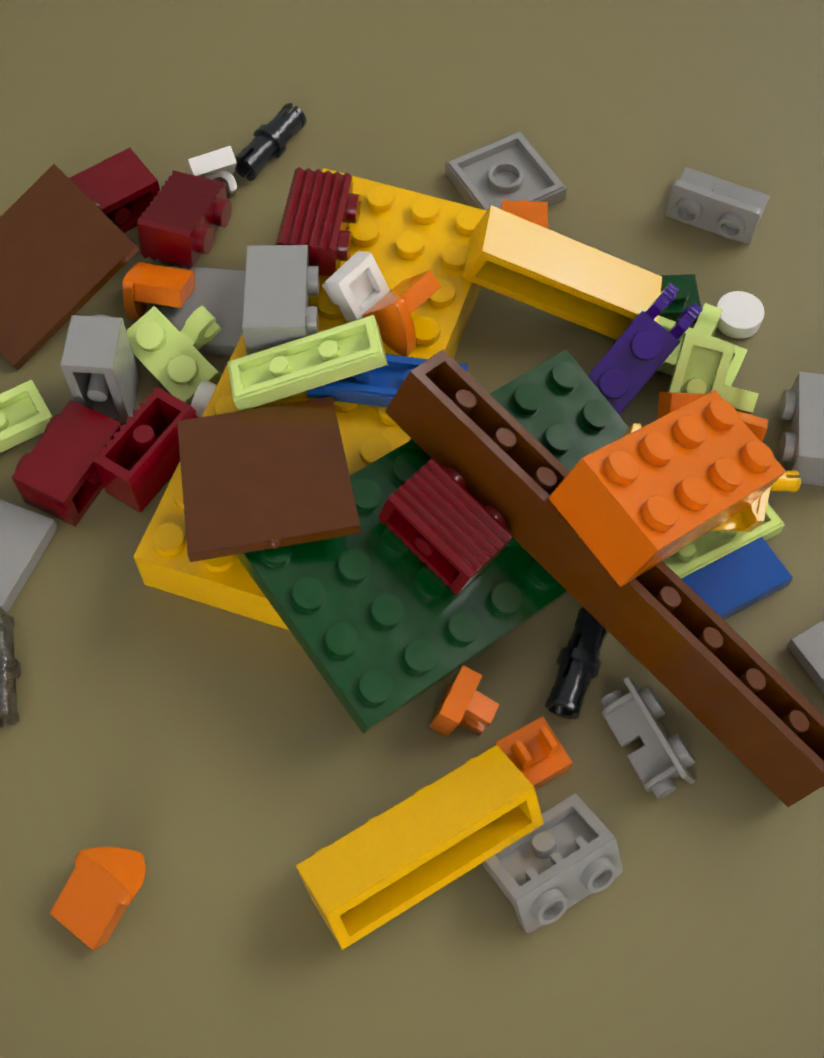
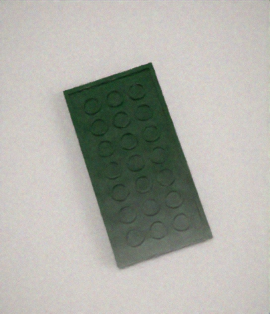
M567 349L490 393L509 414L569 471L575 467L581 458L622 438L629 429L628 425ZM413 439L350 475L361 527L360 534L283 546L277 549L271 548L236 554L363 734L568 593L514 538L459 594L452 593L450 586L444 585L442 579L436 577L434 571L428 569L426 563L421 562L418 555L412 553L410 547L404 546L403 541L396 538L395 533L388 530L387 525L381 523L378 516L388 497L432 459Z

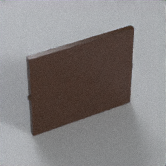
M55 164L0 217V353L17 370L71 318V315L78 312L140 250L100 210V204L96 201L92 202Z
M333 396L177 421L187 553L190 562L271 548L277 549L283 546L361 533Z

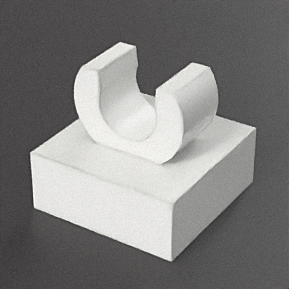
M231 146L188 159L186 166L187 174L226 183L230 196L236 192L237 183L232 174L237 162Z
M363 251L356 252L322 285L331 303L339 306L347 322L362 319V315L390 292L372 253Z

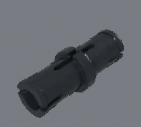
M286 103L272 121L267 125H261L254 132L253 136L255 138L235 157L237 162L235 170L240 176L244 177L251 171L247 175V179L249 181L254 180L274 157L279 158L286 151L285 145L306 125V116L298 106L293 108L292 103Z
M584 607L579 609L575 627L567 647L560 650L557 658V663L560 667L545 707L549 708L551 713L566 719L579 718L583 699L591 678L596 677L602 663L598 658L608 632Z

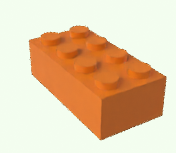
M714 390L581 458L548 498L617 584L622 587L748 508L787 471L774 458L771 449L761 442L739 418L735 408Z

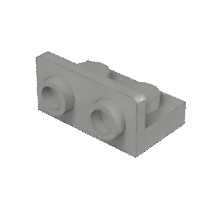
M685 167L680 179L675 180L671 188L664 216L721 235L727 239L750 245L765 212L770 195Z
M576 793L542 813L544 821L542 826L482 863L485 870L514 906L519 924L526 933H531L542 925H548L557 921L568 908L590 894L598 893L608 888L615 878L623 872L616 837Z

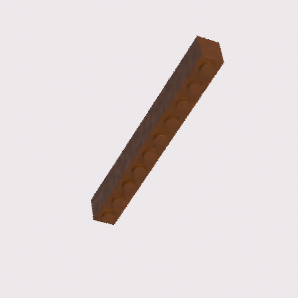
M443 349L411 370L385 413L443 468L450 467L456 470L465 480L467 491L482 506L489 505L498 510L507 523V530L514 536L513 538L787 807L792 806L823 787L824 716L663 561L620 587L548 498L570 471Z

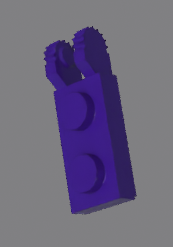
M671 282L645 312L642 310L588 374L591 381L619 415L679 345L680 341L678 339L703 310L695 302L691 306H687L669 332L654 319L673 302L679 290Z

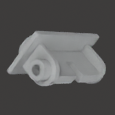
M629 677L625 678L624 682L630 692L623 696L620 690H616L601 699L604 707L601 714L606 719L622 747L627 746L638 738L642 739L644 746L630 753L627 757L642 781L647 792L653 791L657 799H660L677 789L673 779L679 776L690 784L695 783L696 780L688 767L695 764L696 761L681 736L677 733L669 737L659 718L666 715V711L649 685L640 689Z

